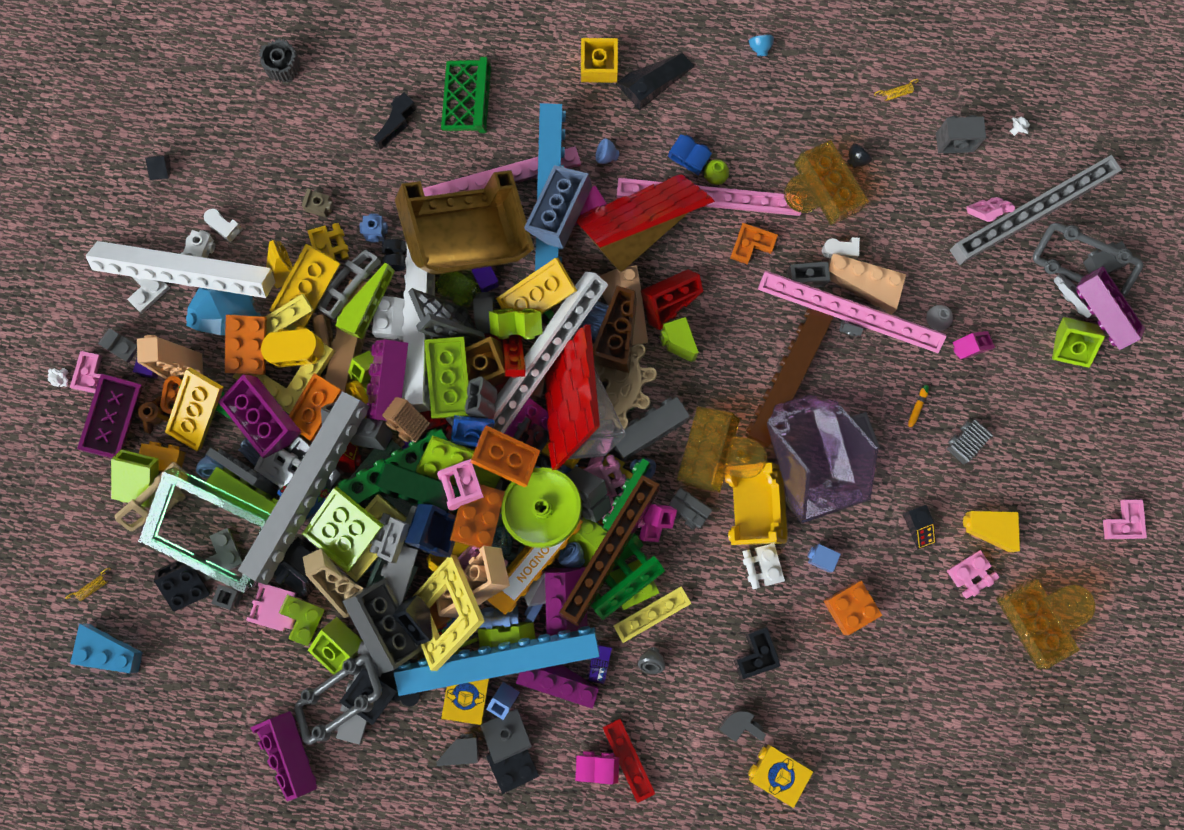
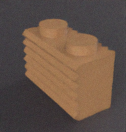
M395 397L392 403L389 404V407H387V410H385V413L382 414L387 420L386 425L393 430H397L399 432L398 436L405 442L412 441L416 443L430 424L406 399Z

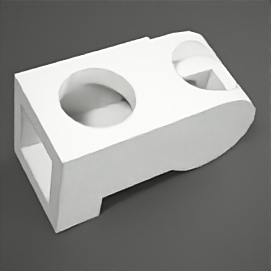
M209 209L204 213L205 222L230 243L243 229L234 220L230 223L227 222L216 209Z
M852 237L849 242H840L834 238L829 239L822 247V254L829 259L834 253L856 260L859 256L860 238Z

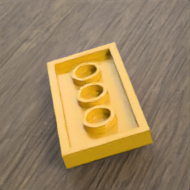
M305 244L269 311L273 312L301 294H304L314 311L296 321L293 325L306 327L341 263L314 247Z
M554 258L496 299L502 309L513 308V311H523L524 308H532L541 311L542 315L577 292V289L559 258Z
M191 367L185 371L165 433L195 451L202 449L224 387Z

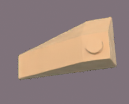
M637 265L628 266L621 273L618 269L599 276L608 284L602 294L608 305L617 286L635 291L637 305L632 345L648 343Z

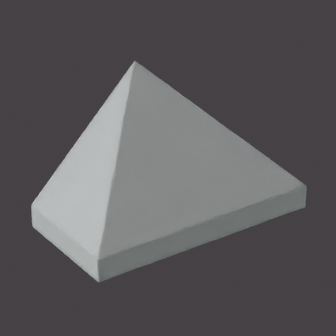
M542 573L537 581L532 582L528 593L524 596L528 607L546 604L545 573Z

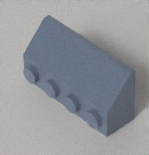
M554 165L524 227L525 230L547 245L564 249L593 187L589 174Z

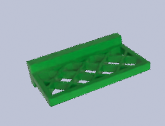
M480 57V60L446 61L441 122L442 131H478L479 133H487L492 66L487 57ZM478 66L477 71L472 76L467 72L470 67ZM451 67H459L461 69L455 76L451 74ZM465 73L469 79L461 84L457 79ZM473 81L476 84V88L470 93L466 87ZM456 82L460 87L452 93L449 87ZM464 90L468 95L460 101L456 96ZM472 98L475 101V105L468 110L464 104ZM455 99L459 104L450 110L448 103ZM463 107L467 112L459 119L455 113ZM452 115L458 120L453 125H446L447 120ZM471 115L474 118L473 125H465L463 121Z

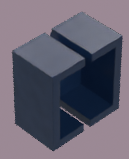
M418 504L405 543L432 555L450 558L455 545V541H451L450 538L456 516L446 513L447 511L434 505Z

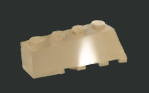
M322 549L304 556L303 562L306 576L344 618L350 616L342 601L364 588L342 573Z

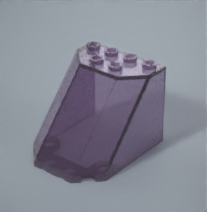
M806 395L802 398L775 405L773 414L767 422V427L791 509L801 523L871 500L878 447L836 400L828 399L827 401L818 400L817 396Z

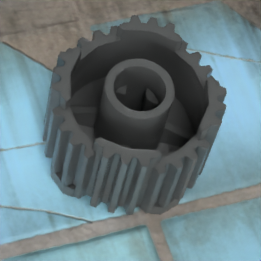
M280 38L275 40V42L268 43V45L261 46V53H259L260 63L269 78L275 79L276 82L278 80L279 82L293 81L296 77L295 74L298 75L297 71H300L299 68L301 67L300 59L294 47L287 40H281Z

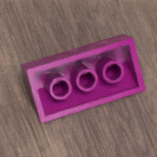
M243 374L219 400V404L262 458H267L286 448L301 433V430L256 376Z
M586 567L546 569V630L550 636L558 635L560 631L569 630L573 632L578 631L581 627L588 626L587 613L579 626L564 619L559 613Z

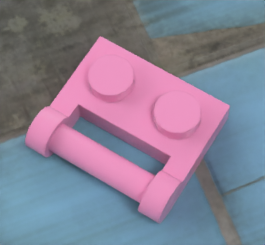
M471 459L442 469L437 473L439 480H442L449 510H456L461 505L484 497L474 466L470 463ZM452 475L455 476L461 494L459 497H455L450 482Z

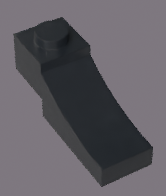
M405 92L393 99L391 103L392 111L387 122L373 137L376 146L380 150L408 127L406 118L416 110L414 101Z

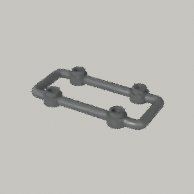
M1060 223L1049 225L1033 253V261L1036 264L1042 266L1048 274H1063L1065 277L1078 283L1084 277L1061 267L1056 259L1045 260L1040 257L1054 231L1057 230L1067 240L1077 239L1115 256V259L1121 264L1131 263L1135 265L1120 291L1124 298L1127 296L1143 269L1141 259L1133 256L1132 252L1127 248L1117 249L1081 233L1075 225L1065 226Z
M363 654L358 658H348L343 662V669L316 688H306L302 691L301 699L296 702L294 709L303 741L307 745H312L317 741H327L331 736V731L357 713L372 710L374 702L382 694V687L370 655ZM365 663L374 692L370 695H360L357 697L352 708L327 725H317L313 728L312 735H310L303 706L306 704H316L321 693L348 674L357 675L361 671L362 664Z

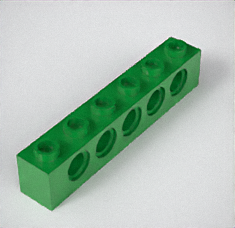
M433 429L426 434V438L418 439L416 443L410 442L408 444L410 447L404 450L400 448L391 453L392 457L387 460L382 458L376 461L371 469L367 470L365 468L357 472L355 478L351 480L347 478L339 482L338 488L361 505L374 498L377 494L383 493L379 491L380 487L372 483L371 479L374 474L380 472L384 461L392 464L396 463L401 467L417 472L416 468L424 454V447L429 443L432 435L447 440L442 429L438 431ZM412 453L416 454L417 460L412 464L407 463V456ZM362 483L364 486L363 491L356 494L354 492L355 485Z

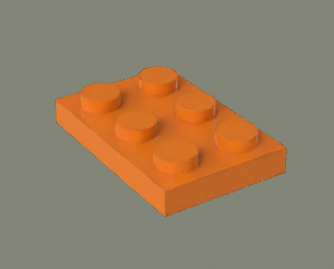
M226 315L225 373L266 374V360L261 353V345L266 337L267 317Z
M313 373L289 414V417L301 430L300 434L312 442L322 427L321 408L336 402L343 391Z
M486 425L470 463L522 487H526L540 450Z
M480 484L484 497L461 505L458 508L450 540L481 548L483 545L492 547L505 491Z

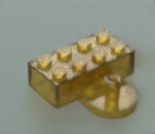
M832 140L799 155L794 162L799 175L793 177L784 189L785 201L793 210L807 213L820 207L830 225L860 212L869 203V200Z
M697 406L677 481L686 486L720 493L725 474L740 478H752L760 474L766 465V451L757 441L736 436L740 419L732 412Z
M1038 579L1028 580L996 598L1037 669L1047 670L1080 651L1070 632L1087 623L1095 612V600L1086 588L1079 585H1067L1047 595Z

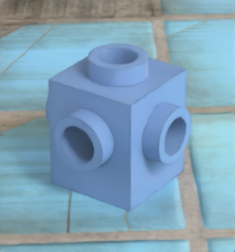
M378 214L363 216V222H360V234H363L365 240L369 242L384 241L385 234L388 232L387 222H384L383 217Z

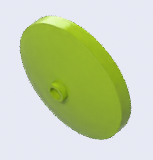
M544 467L533 469L526 487L511 482L505 490L501 505V516L507 531L518 542L532 548H549L565 541L576 529L582 513L580 493L572 480L558 470ZM546 507V510L541 513V509Z

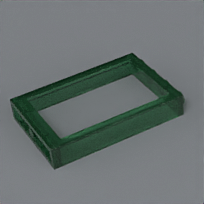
M176 467L163 471L139 542L242 593L251 588L253 589L257 582L243 574L240 577L157 535L175 485L260 526L259 533L269 518L270 513Z

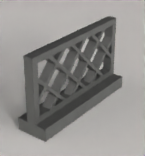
M414 288L408 291L420 319V322L416 325L418 332L436 338L464 337L465 347L485 339L484 333L475 329L465 307Z

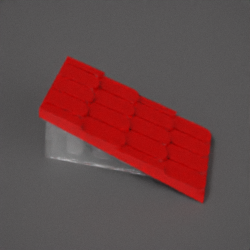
M584 325L583 328L576 332L575 337L567 342L563 351H561L545 374L547 389L545 397L549 417L547 425L550 439L548 448L552 470H558L568 459L605 456L626 436L594 367L591 325Z

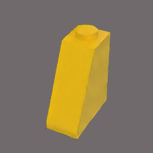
M970 511L963 517V525L966 527L967 533L1007 552L1020 551L1018 512Z

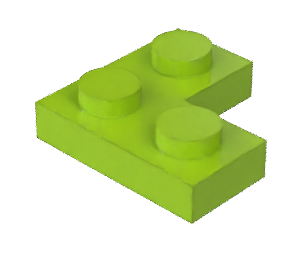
M287 594L279 613L296 620L289 639L309 646L325 609Z

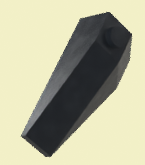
M683 53L632 71L618 81L616 85L641 110L691 70L694 65Z

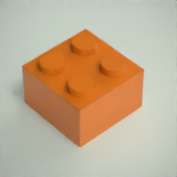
M856 581L824 600L826 607L843 635H850L883 616L862 581Z

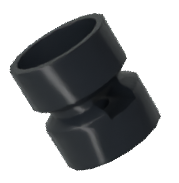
M388 239L382 242V254L385 255L382 257V265L384 263L389 264L395 272L406 270V256L404 255L407 253L404 240Z

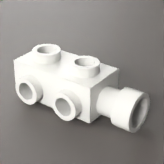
M192 230L191 234L186 238V246L181 254L208 258L209 253L212 254L215 250V243L210 236L211 234L203 230L199 232Z

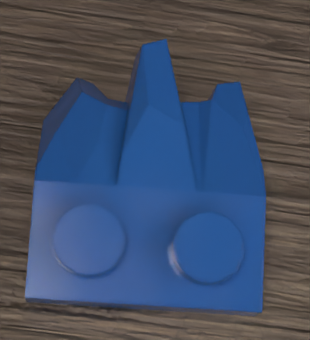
M454 415L451 442L475 450L484 427L487 425L494 429V419Z

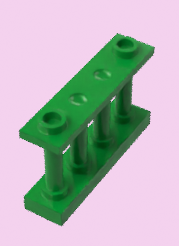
M635 533L613 568L615 569L619 566L627 577L617 584L609 574L605 582L611 590L603 596L598 593L594 599L595 602L591 605L602 621L665 572V569L655 556L648 559L640 550L644 545ZM633 554L643 564L634 572L625 562Z

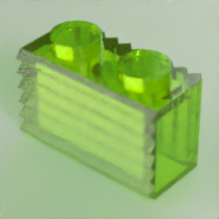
M458 271L441 274L435 283L437 292L444 297L448 295L453 298L452 301L455 304L465 305L466 307H469L476 293L480 290L478 283H475Z

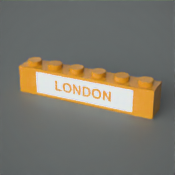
M581 519L576 529L572 533L573 535H575L580 530L581 524L583 523ZM572 534L565 541L553 547L532 548L525 546L506 568L510 586L487 601L504 615L507 612H511L516 607L517 600L528 593L532 582L537 581L541 577L542 570L547 565L549 566L553 563L557 552L567 546L568 539Z

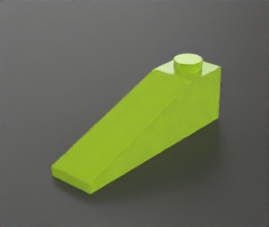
M384 263L344 307L335 325L341 331L363 339L395 272L389 264Z

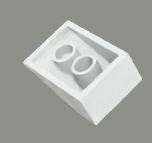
M388 296L382 297L373 318L372 333L375 338H399L403 340L402 326L404 325L403 308L405 307V299Z

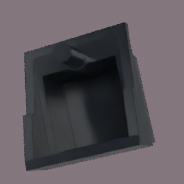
M298 536L290 544L274 575L277 576L275 579L280 585L283 582L306 599L316 586L306 576L303 557L316 550L310 548L312 545L310 542Z

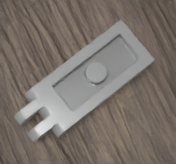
M1063 274L1057 275L1054 282L1063 293V297L1076 306L1079 314L1085 315L1086 318L1090 317L1092 314L1087 308L1088 303L1085 299L1079 297L1076 291L1077 287Z

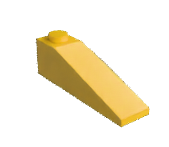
M272 240L269 241L266 267L271 268L275 279L274 286L277 289L283 286L293 266L282 242Z

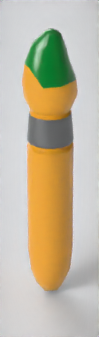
M925 385L919 392V397L908 421L909 427H913L919 417L925 398L928 396V385Z

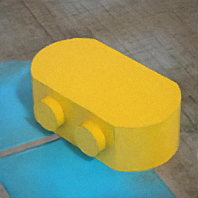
M297 327L296 330L279 329L278 332H271L264 338L261 345V353L264 359L277 367L316 364L324 352L322 339L306 327Z

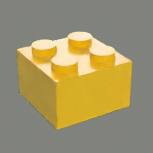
M581 38V82L617 83L618 38Z

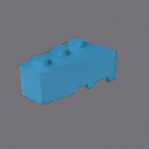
M79 624L70 664L124 673H138L143 652L115 639L91 624Z

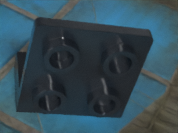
M193 553L155 572L154 583L174 612L210 594L195 569L196 558Z

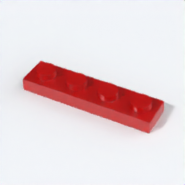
M517 334L509 335V338L502 339L505 376L514 378L519 376L525 377L526 369L522 336Z
M619 718L603 726L604 733L615 756L619 758V765L637 803L655 795V791L621 719Z

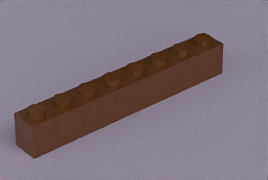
M809 307L804 314L806 320L804 323L800 322L796 330L798 336L796 340L792 338L787 348L790 352L788 356H783L779 364L782 366L780 372L776 371L772 377L771 382L774 383L772 388H767L763 395V398L766 399L763 406L759 404L754 415L757 416L755 422L751 421L746 429V432L749 433L748 439L766 448L770 446L834 316Z
M643 475L640 477L559 612L561 617L576 626L580 625L659 492L658 483Z

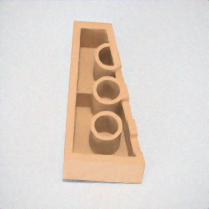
M832 254L828 260L830 281L844 289L850 290L858 297L866 299L872 305L882 308L890 315L897 310L906 274Z
M145 335L144 338L137 339V362L164 379L170 376L182 378L185 371L190 367L203 374L202 353L161 339L156 335Z
M483 545L479 550L478 556L472 557L467 568L463 570L478 605L510 586L502 548ZM447 588L436 600L438 614L440 617L458 618L459 614Z

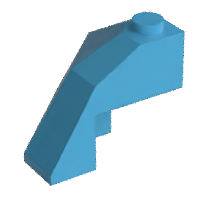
M199 287L188 306L186 326L201 332L225 335L226 315H261L260 312L255 311L253 306L254 299L250 295Z

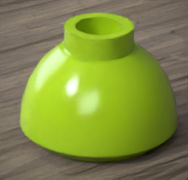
M712 160L704 168V177L713 185L723 184L729 177V168L722 160Z

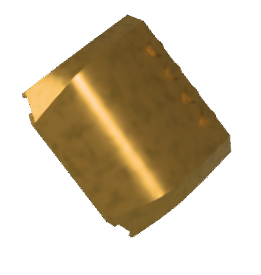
M512 170L494 172L485 188L425 196L421 181L402 183L395 198V204L411 258L415 266L430 274H443L520 261L534 250L530 233L524 228L527 222Z

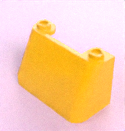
M774 463L727 467L725 481L727 484L729 483L730 487H733L735 526H732L728 532L731 545L786 543L788 533L782 467Z

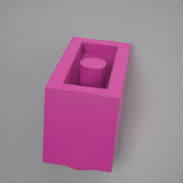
M988 331L971 333L953 342L954 352L960 360L995 348Z

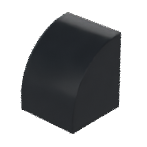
M169 155L145 158L149 180L168 179L170 177Z

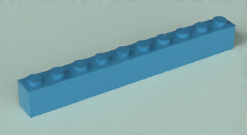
M540 103L537 200L554 165L564 167V165H561V158L565 157V147H561V140H565V129H562V122L566 120V111H562V104ZM536 238L535 271L554 258H559L562 263V257L558 256V249L562 250V248L547 245Z
M584 626L579 628L578 631L570 632L569 630L560 631L558 635L553 636L543 634L538 636L537 639L523 638L518 640L517 643H500L497 647L483 646L471 652L470 650H462L458 654L452 655L438 671L430 670L426 658H422L415 663L406 661L395 669L394 677L398 695L402 696L600 657L595 627Z

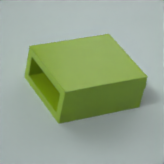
M120 450L111 459V499L127 503L132 499L135 500L155 482L154 479L159 475V459ZM158 490L141 505L149 508L157 500Z

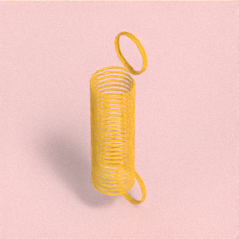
M918 79L910 81L909 85H903L900 88L897 87L888 91L880 90L876 93L886 92L884 96L887 95V99L885 101L893 99L890 96L895 92L897 93L894 95V98L913 93L909 92V89L913 87L911 82Z
M107 569L101 572V575L99 576L98 580L97 578L94 579L89 583V585L87 584L86 586H84L83 589L81 588L77 592L71 593L68 596L74 594L77 598L82 593V591L83 593L85 591L88 592L90 590L89 588L93 585V583L94 585L96 583L98 584L103 579L104 576L102 575L106 574V572H103ZM104 581L99 588L104 586L106 582ZM94 588L90 593L88 592L87 595H91L96 591V589Z

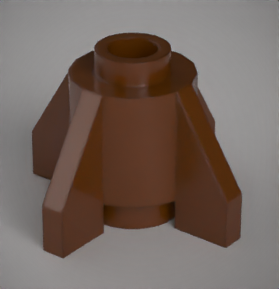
M160 396L135 409L143 420L144 432L151 434L154 425L159 424L162 420L169 421V417L164 416V412L160 407Z

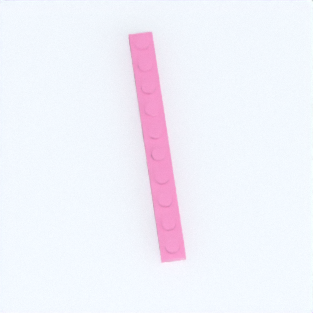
M576 146L565 149V157L561 158V165H564V168L570 169L581 166ZM538 157L423 188L424 195L431 196L484 189L492 174L499 171L512 170L515 183L537 178Z
M618 178L616 198L630 196L652 184L656 186L662 182ZM699 186L700 189L707 192L715 201L703 207L801 215L802 196Z
M766 270L758 286L760 291L939 353L946 339V334Z

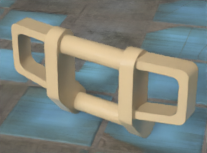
M172 462L154 479L155 482L135 500L132 499L115 514L116 521L129 531H134L147 521L157 525L161 521V517L179 501L182 502L186 498L181 489L190 479L189 474L177 463ZM174 470H177L183 477L173 487L165 479ZM161 487L172 498L155 513L148 511L141 504ZM132 509L142 516L132 524H128L122 519Z

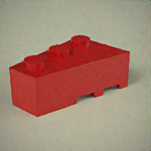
M687 269L641 290L649 325L661 330L663 324L670 318L677 316V312L682 307H687L703 292L700 274Z

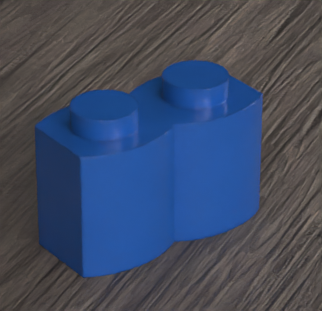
M681 134L669 151L668 157L699 176L711 158L712 153L707 146L696 144L691 136Z

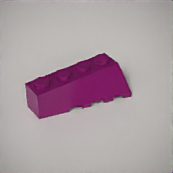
M562 664L519 672L516 684L592 709L599 690L598 687Z
M291 711L251 727L253 734L257 733L261 740L258 742L261 750L265 749L269 756L267 762L270 768L277 772L275 778L287 801L318 789L316 778L311 771L309 758L305 754L302 745L303 741L298 734L296 721Z

